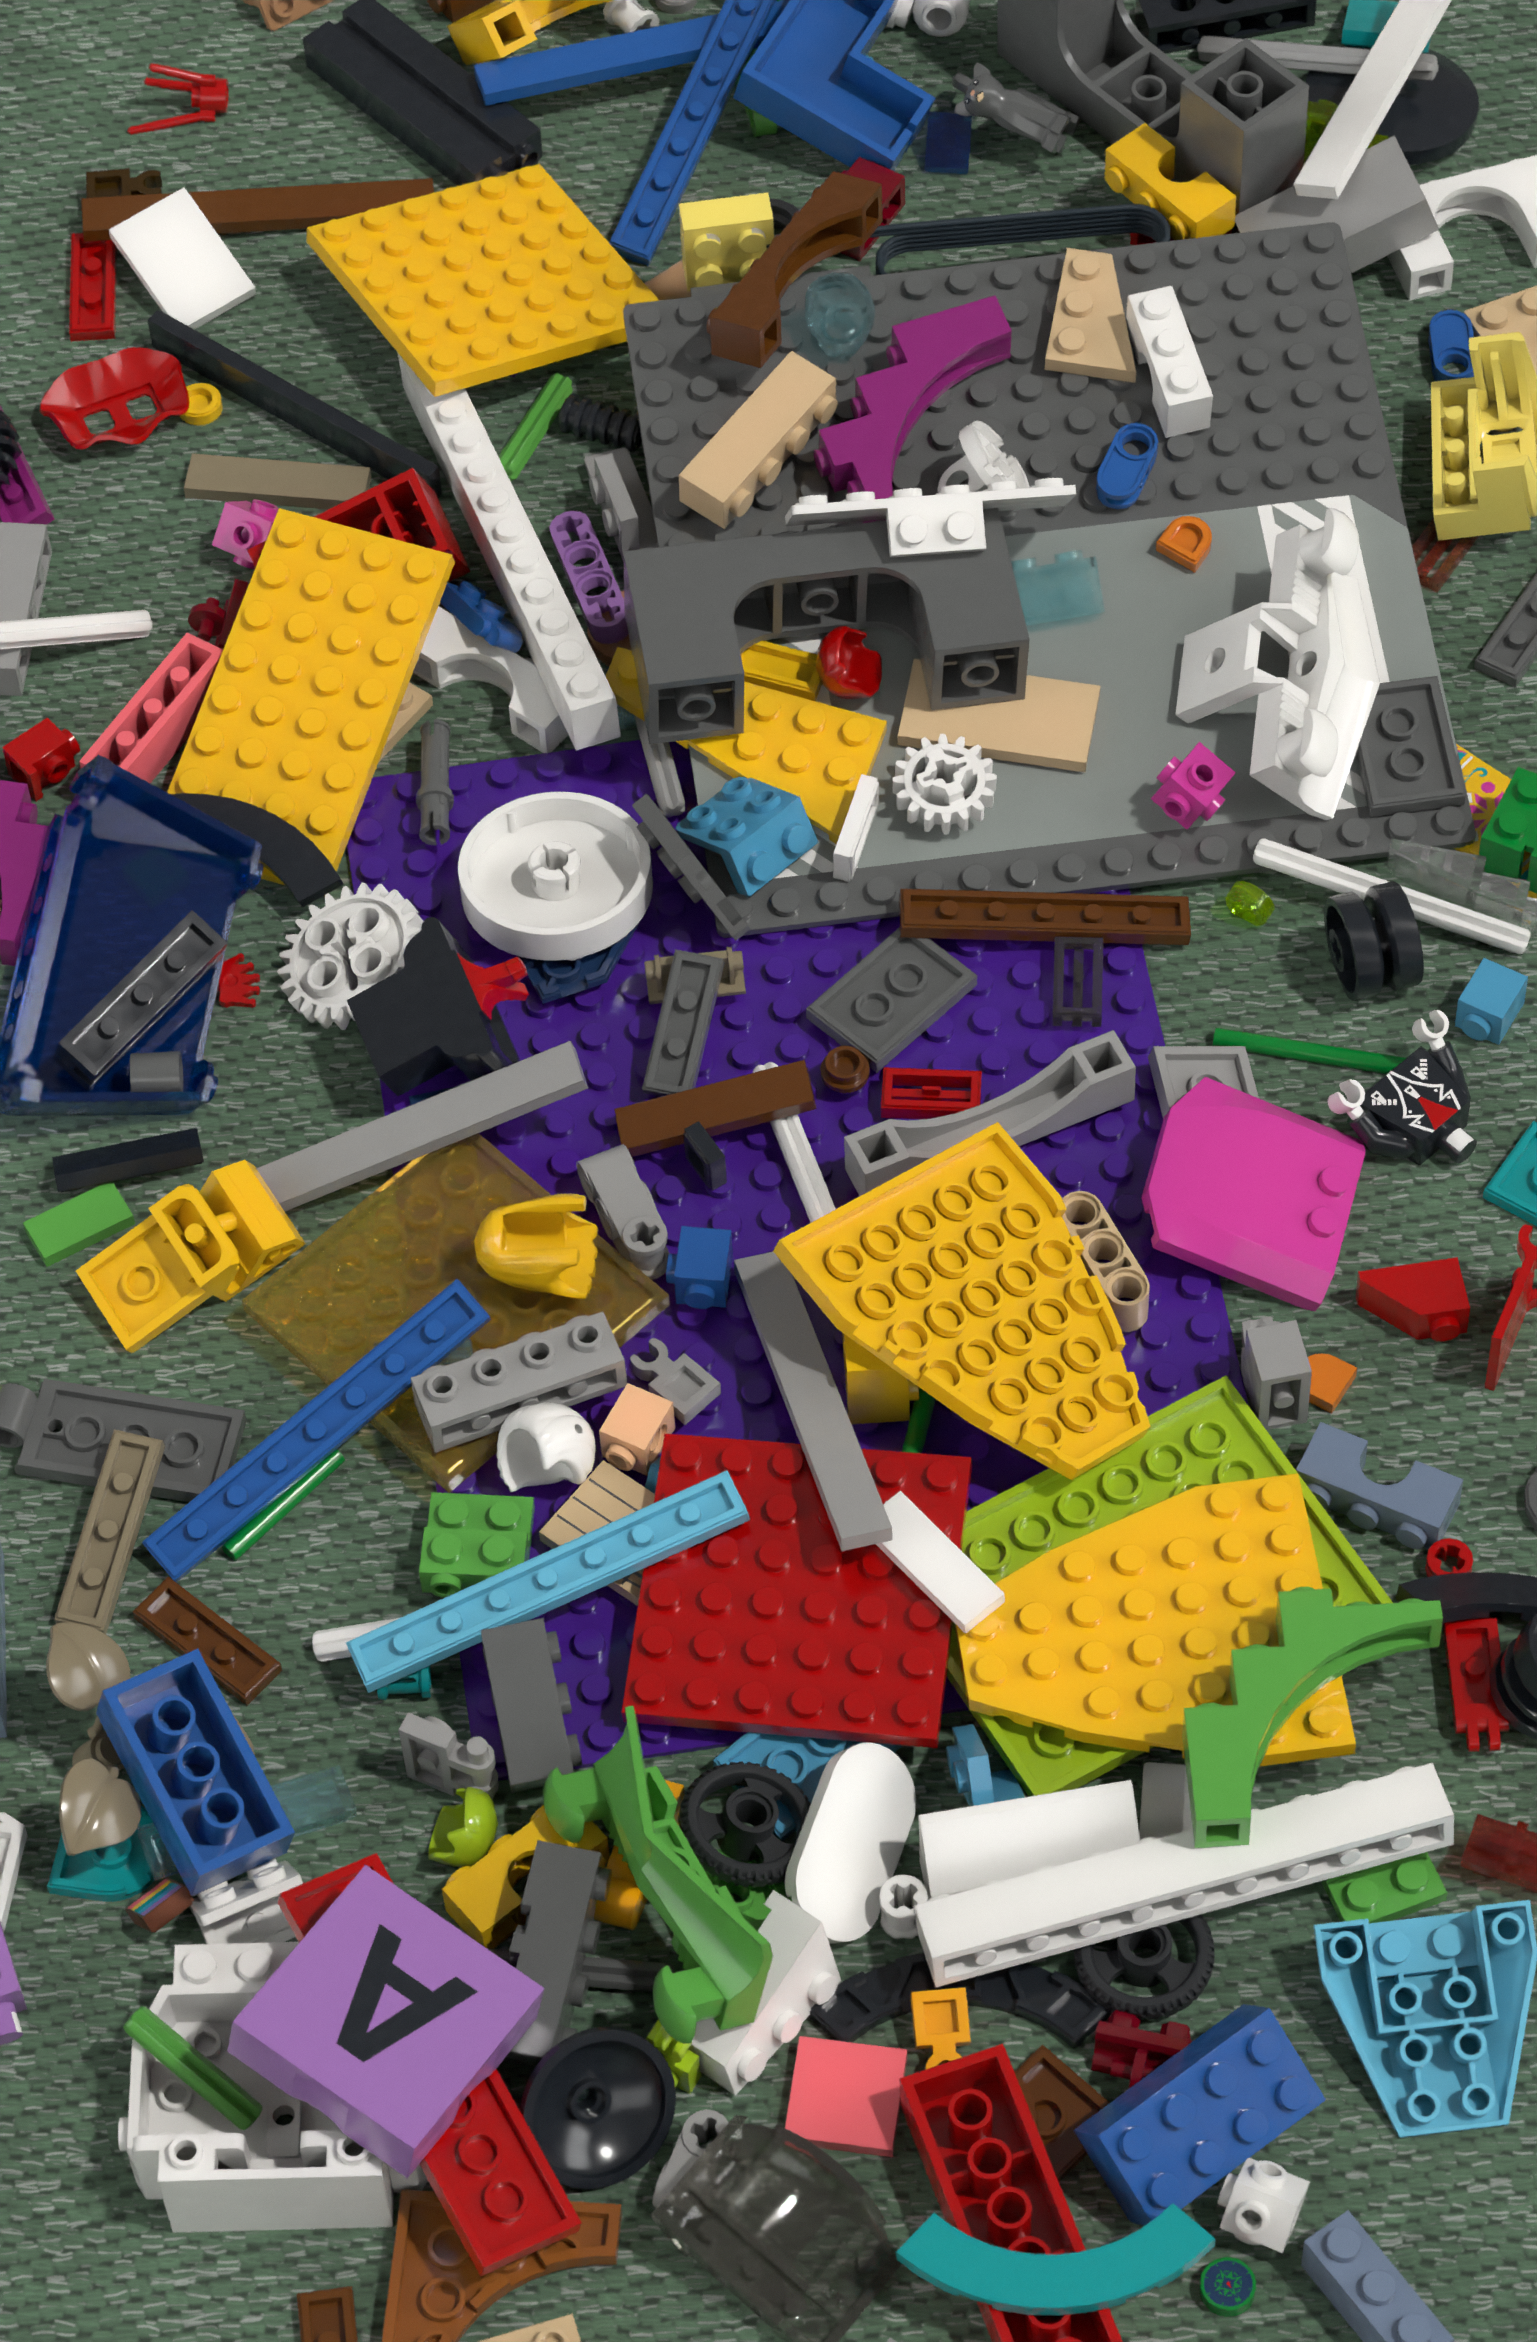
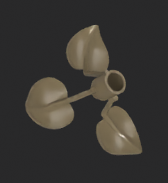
M57 1623L50 1628V1645L46 1660V1673L52 1692L62 1704L73 1710L89 1711L99 1704L103 1690L130 1679L129 1663L124 1652L105 1633L79 1623ZM98 1716L93 1726L87 1730L90 1740L79 1746L74 1752L72 1758L73 1766L66 1773L61 1785L59 1801L60 1827L64 1845L69 1856L114 1846L125 1841L135 1832L141 1819V1805L138 1793L129 1782L117 1778L119 1770L124 1766L106 1731H103V1725ZM234 1716L252 1752L254 1753V1746L250 1738L246 1734L245 1730L243 1729L237 1718Z

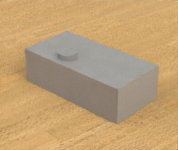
M1395 136L1365 151L1338 199L1297 196L1293 186L1235 215V223L1240 233L1329 222L1337 223L1341 227L1351 273L1440 230Z

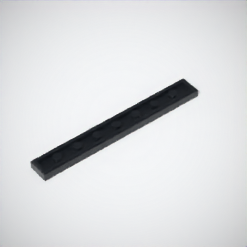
M157 310L148 319L152 347L154 349L173 355L186 367L359 464L370 467V470L388 480L414 468L435 491L437 498L442 495L439 466L164 312Z

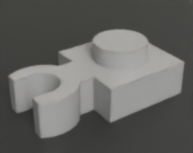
M652 1338L648 1341L649 1352L657 1359L652 1362H644L633 1354L630 1357L631 1370L637 1378L644 1381H652L648 1384L649 1392L672 1401L674 1416L686 1425L721 1394L720 1382L685 1353L673 1362L668 1357L666 1345L662 1341Z

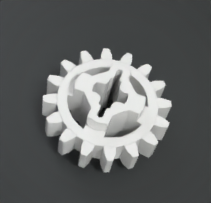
M940 734L938 744L934 745L926 737L921 738L920 751L908 746L905 749V761H896L892 790L893 794H896L897 809H908L907 821L910 824L920 818L923 819L924 831L929 832L934 824L941 825L943 834H949L951 824L956 823L963 831L968 830L970 817L981 822L984 819V808L993 807L997 775L992 774V759L986 758L981 760L982 747L979 745L969 750L966 749L965 737L962 736L956 740L955 744H949L945 734ZM976 786L974 792L972 793V787ZM970 795V797L965 800L964 796Z

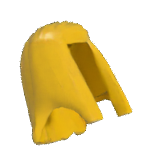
M572 1193L555 1194L500 1206L490 1211L481 1222L474 1239L477 1261L489 1276L510 1286L568 1298L586 1299L592 1288V1278H595V1259L597 1258L598 1249L593 1240L597 1237L598 1229L596 1224L572 1213L573 1211L586 1210V1197Z

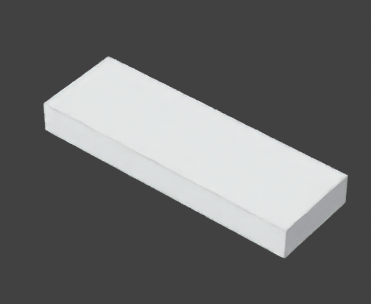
M901 1491L883 1504L892 1526L893 1540L876 1545L965 1634L1005 1602V1594Z

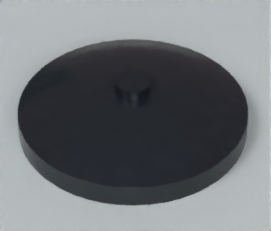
M1348 45L1339 46V47L1372 49V48H1368V47H1358V46H1348ZM1431 49L1424 54H1433L1437 57L1439 70L1434 80L1406 79L1367 149L1395 136L1408 164L1414 165L1444 158L1461 148L1471 137L1479 110V97L1474 83L1456 63ZM1308 72L1305 82L1309 85L1307 120L1320 136L1326 129L1356 75Z

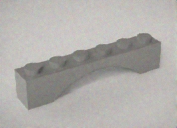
M1112 1030L1068 1048L1054 1062L1031 1079L979 1106L932 1119H888L845 1136V1170L859 1196L996 1122L1003 1127L1018 1146H1021L1134 1101L1136 1066L1117 1034Z

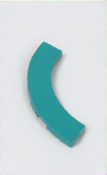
M1172 2203L1157 2218L1140 2230L1102 2247L1065 2254H1031L1007 2250L970 2237L933 2213L896 2251V2260L920 2278L941 2290L957 2297L960 2294L969 2299L990 2304L993 2309L1027 2315H1069L1124 2304L1126 2299L1145 2293L1154 2287L1160 2288L1170 2283L1193 2267L1215 2247V2238Z

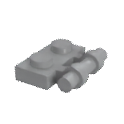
M407 1713L399 1728L407 1777L452 1796L456 1794L458 1788L466 1789L467 1787H473L483 1790L489 1794L491 1799L494 1798L499 1788L498 1774L495 1770L494 1750L487 1744L484 1738L473 1737L467 1742V1745L457 1742L456 1732L444 1721L431 1716L423 1719Z

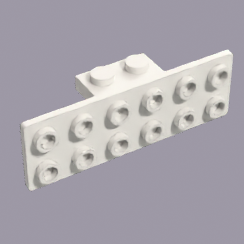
M1046 478L1036 480L1035 486L1016 489L1015 481L990 483L988 484V489L981 492H969V485H950L941 487V492L936 493V495L922 496L921 488H907L893 491L894 496L885 499H875L874 492H855L846 494V499L842 500V502L830 503L827 501V495H811L800 497L799 503L790 507L785 516L786 526L887 519L890 558L984 551L986 549L983 509L998 508L999 511L1066 506L1076 496V485H1064L1063 478Z

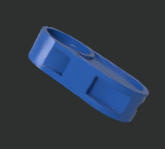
M1457 310L1440 311L1430 320L1428 342L1432 373L1436 382L1474 377L1469 352V338L1474 337L1473 326L1470 318ZM1448 363H1459L1467 370L1460 374H1451L1445 371L1443 366Z
M1131 423L1121 427L1116 433L1097 474L1096 494L1097 498L1105 506L1113 509H1124L1133 505L1139 498L1156 462L1158 451L1157 434L1149 426ZM1138 440L1148 446V450L1142 455H1131L1124 450L1123 446L1129 441Z

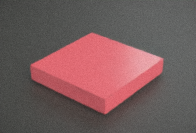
M799 2036L783 2136L784 2144L893 2157L900 2111L899 2078L905 2077L907 2049Z

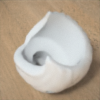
M545 1402L521 1407L508 1415L498 1434L496 1457L498 1459L497 1467L500 1470V1477L504 1480L505 1485L509 1486L510 1492L527 1486L557 1483L564 1479L575 1484H582L585 1482L587 1475L591 1473L595 1461L596 1447L593 1431L588 1422L579 1413L565 1405Z

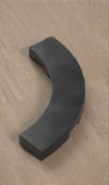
M190 793L158 795L134 800L111 808L89 819L113 863L147 849L171 845L172 842L193 841L237 853L241 852L254 858L286 885L302 908L344 885L326 856L297 828L273 813L236 799Z
M1495 1572L1443 1574L1399 1584L1396 1600L1398 1602L1411 1598L1423 1601L1440 1600L1443 1616L1442 1624L1460 1620L1484 1619L1489 1617L1490 1612L1521 1613L1520 1620L1530 1621L1537 1614V1577Z
M920 1953L897 1958L895 1963L876 1968L868 1973L862 1971L849 1977L837 1985L833 1996L826 2003L821 2005L815 2003L811 2008L809 2017L833 2040L853 2043L876 2026L898 2016L911 2013V1992L966 1987L967 2006L995 2009L1023 2017L1059 2036L1072 2048L1076 2049L1097 2029L1098 2022H1105L1112 2012L1109 2008L1107 2009L1099 2004L1083 1985L1057 1971L1052 1973L1027 1963L935 1987L925 1954Z

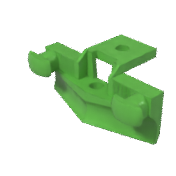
M634 1706L625 1707L627 1724L623 1736L610 1752L593 1764L592 1769L562 1775L558 1767L549 1772L543 1791L544 1809L554 1830L570 1843L580 1842L584 1832V1823L602 1819L605 1827L610 1832L609 1838L614 1839L613 1845L619 1847L618 1853L623 1855L622 1861L628 1863V1868L634 1876L637 1887L673 1931L671 1944L676 1953L679 1954L678 1960L684 1962L682 1968L686 1970L672 1973L668 1965L662 1967L655 1978L653 2002L657 2017L666 2032L678 2042L689 2044L695 2036L697 2022L713 2018L721 2031L755 2021L773 1958L770 1943L758 1932L771 1912V1909L765 1906L764 1903L773 1890L791 1902L792 1897L786 1896L783 1881L771 1886L766 1884L765 1887L752 1888L751 1885H748V1887L735 1886L733 1882L728 1884L726 1881L718 1880V1876L715 1875L713 1877L710 1873L704 1871L703 1866L700 1864L674 1818L678 1802L657 1766L645 1768ZM721 1849L718 1850L720 1853L727 1856ZM759 1857L758 1859L752 1861L740 1862L757 1864L761 1863V1859ZM730 1893L740 1896L744 1901L735 1903Z

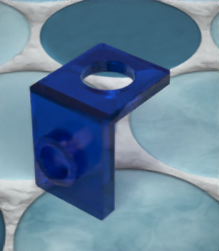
M928 112L925 155L926 172L968 174L974 116L966 117L957 113Z

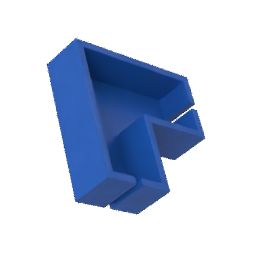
M790 0L743 69L733 97L850 168L860 156L892 171H895L904 153L908 151L925 125L935 100L934 96L866 57L891 19L898 0Z

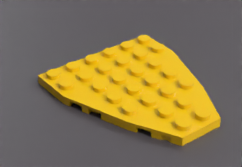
M998 1122L778 1241L773 1250L838 1330L970 1424L1070 1480L1075 1479L1140 1440L1151 1427L1145 1406L1138 1398L1139 1386L1135 1373L1127 1372L1121 1351L1126 1343L1121 1327L1097 1275H1088L1080 1257L1085 1248L1079 1235L1071 1237L1062 1217L1067 1209L1061 1196Z
M1299 1474L1193 1487L1056 1547L995 1583L1005 1594V1602L966 1634L955 1624L969 1710L992 1717L997 1715L1006 1716L1013 1723L1031 1728L1037 1722L1064 1730V1737L1084 1743L1150 1752V1746L1181 1750L1183 1751L1182 1758H1185L1182 1738L1184 1708L1197 1707L1204 1703H1218L1222 1706L1232 1705L1229 1679L1231 1649H1243L1255 1644L1279 1647L1276 1626L1278 1592L1291 1591L1298 1587L1323 1589ZM1342 1675L1325 1684L1293 1712L1272 1739L1260 1767L1355 1754L1356 1741Z

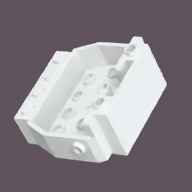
M299 1942L175 1945L173 1985H162L149 2010L262 2105L263 2110L260 2116L246 2130L239 2129L134 2039L132 2040L128 2117L119 2118L120 2151H127L135 2180L146 2200L163 2199L173 2233L393 2227L394 2193H401V2189L422 2191L428 2182L420 2164L406 2178L343 2134L340 2128L320 2110L302 2100L291 2097L227 2052L233 2020ZM284 2114L294 2117L293 2121L285 2126L275 2123L277 2118Z

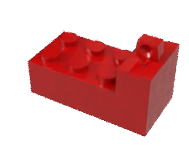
M414 468L314 516V518L452 554L455 564L448 582L471 572L435 491ZM266 541L248 549L255 568Z

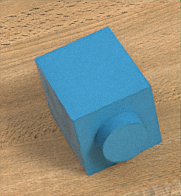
M1483 958L1458 999L1455 1026L1461 1028L1472 1039L1479 1041L1486 1039L1499 1045L1525 1002L1528 976Z

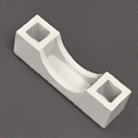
M438 606L413 673L439 689L466 680L484 681L498 686L511 698L509 715L512 734L543 753L552 752L568 736V733L533 659L523 658L516 653L490 645L484 638L474 635L453 614Z

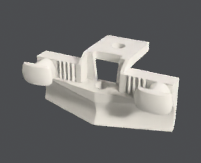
M1335 508L1326 509L1324 526L1311 532L1300 524L1276 535L1269 602H1261L1185 635L1175 714L1189 724L1258 695L1250 776L1307 814L1324 820L1334 817L1380 685L1358 579L1347 575L1354 566L1358 554V530L1353 521L1344 512ZM1262 631H1265L1290 653L1288 680L1283 677H1274L1257 668Z

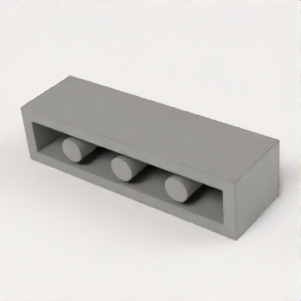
M0 522V621L37 619L39 617L52 555L47 526L45 524ZM32 647L0 649V695L22 696Z

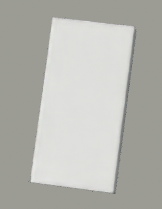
M861 774L833 853V878L850 882V879H853L879 805L878 778Z

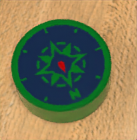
M1223 2257L1210 2262L1205 2267L1200 2279V2297L1204 2305L1211 2312L1223 2317H1233L1244 2313L1252 2305L1256 2292V2279L1253 2271L1246 2263L1236 2258Z

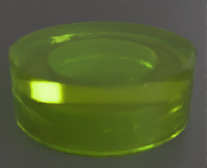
M1245 881L1235 882L1225 896L1226 905L1234 915L1255 926L1264 925L1275 910L1272 899L1263 890Z

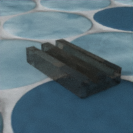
M1055 937L1053 1026H1062V1021H1072V1026L1082 1027V1021H1092V1027H1101L1103 938ZM1064 949H1074L1073 1007H1063ZM1084 949L1093 950L1092 1008L1082 1007Z

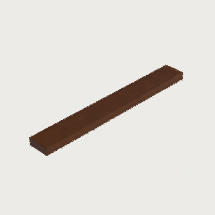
M433 178L188 193L217 234L307 229V227L322 224L333 219H340L370 209L434 193ZM173 193L81 198L84 241L112 240L109 229Z

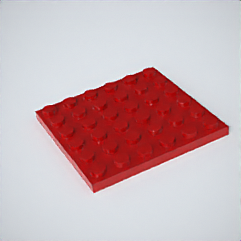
M664 1433L654 1503L727 1470L749 1513L750 1520L643 1569L621 1712L623 1722H627L625 1707L634 1706L637 1722L644 1724L938 1748L953 1621L876 1544L841 1551L801 1444ZM861 1449L882 1503L884 1504L901 1491L962 1551L972 1473L971 1457Z

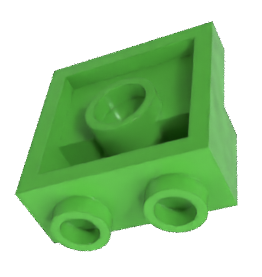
M431 1492L427 1527H424L419 1567L422 1592L432 1593L445 1598L529 1560L535 1511L534 1497Z
M1427 1852L1321 1881L1341 1922L1368 1919L1369 1923L1393 1921L1447 1900L1448 1894Z

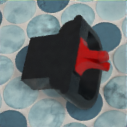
M426 918L421 926L422 931L412 937L406 945L403 954L404 968L347 1000L378 1077L397 1096H400L453 1066H457L472 1081L519 1062L520 1058L496 1005L500 1001L507 1000L525 1001L529 995L525 984L518 982L528 975L526 966L519 957H514L487 968L475 965L462 946L437 918Z

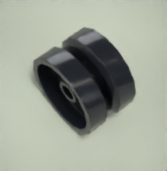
M1391 881L1371 886L1366 891L1364 901L1352 891L1328 897L1324 906V924L1328 949L1340 983L1349 999L1357 1001L1377 996L1381 992L1383 981L1394 991L1413 987L1422 982L1424 962L1420 934L1409 900L1398 883Z

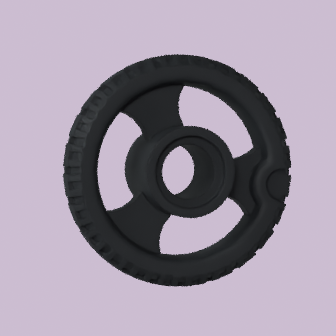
M730 1762L729 1765L724 1763L713 1767V1769L710 1768L691 1783L681 1802L678 1816L679 1827L700 1864L703 1866L704 1871L710 1873L713 1877L715 1875L718 1876V1880L726 1881L728 1884L733 1882L735 1886L748 1887V1885H751L752 1888L765 1887L766 1884L771 1886L782 1882L783 1879L785 1880L790 1858L811 1803L807 1796L803 1795V1790L796 1783H792V1779L787 1778L783 1773L778 1774L776 1769L768 1768L769 1766L761 1767L760 1764H753L751 1762H747V1764L743 1762ZM735 1785L744 1786V1788L734 1791L729 1796L723 1813H710L700 1807L703 1800L718 1789ZM775 1800H780L786 1806L795 1821L797 1830L795 1844L782 1842L773 1834L779 1815ZM742 1822L749 1823L752 1826L745 1825ZM715 1839H717V1843H718L720 1849H721L727 1856L723 1855V1854L720 1853L718 1850H716V1849L710 1844V1842L713 1841V1840H715ZM759 1857L761 1859V1863L757 1864L740 1862L752 1861L758 1859Z
M1200 1914L1178 1920L1187 1929L1194 1942L1196 1951L1194 1963H1182L1171 1957L1172 1937L1165 1924L1118 1937V1946L1114 1951H1097L1093 1949L1094 1944L1074 1949L1075 1967L1082 1985L1099 2004L1107 2009L1109 2008L1111 2012L1115 2010L1128 2012L1140 2020L1142 2018H1147V2020L1160 2019L1161 2016L1165 2018L1176 2014L1179 2010H1184L1202 1994L1213 1971L1215 1957L1214 1941L1204 1917ZM1145 1947L1152 1949L1157 1954L1151 1958H1140L1134 1955L1132 1951ZM1121 1975L1129 1984L1143 1988L1152 1987L1164 1982L1168 1993L1153 1997H1138L1123 1993L1110 1984L1116 1977Z

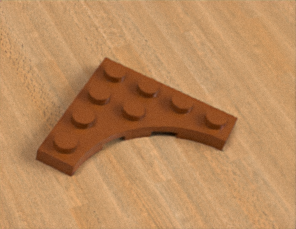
M401 2189L382 2342H459L475 2320L491 2305L512 2290L531 2280L573 2267L617 2265L622 2220L621 2204L570 2201L582 2222L577 2233L480 2277L435 2192Z

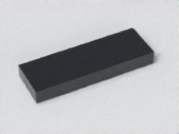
M197 1128L52 1157L58 1192L61 1191V1193L198 1165L204 1162Z

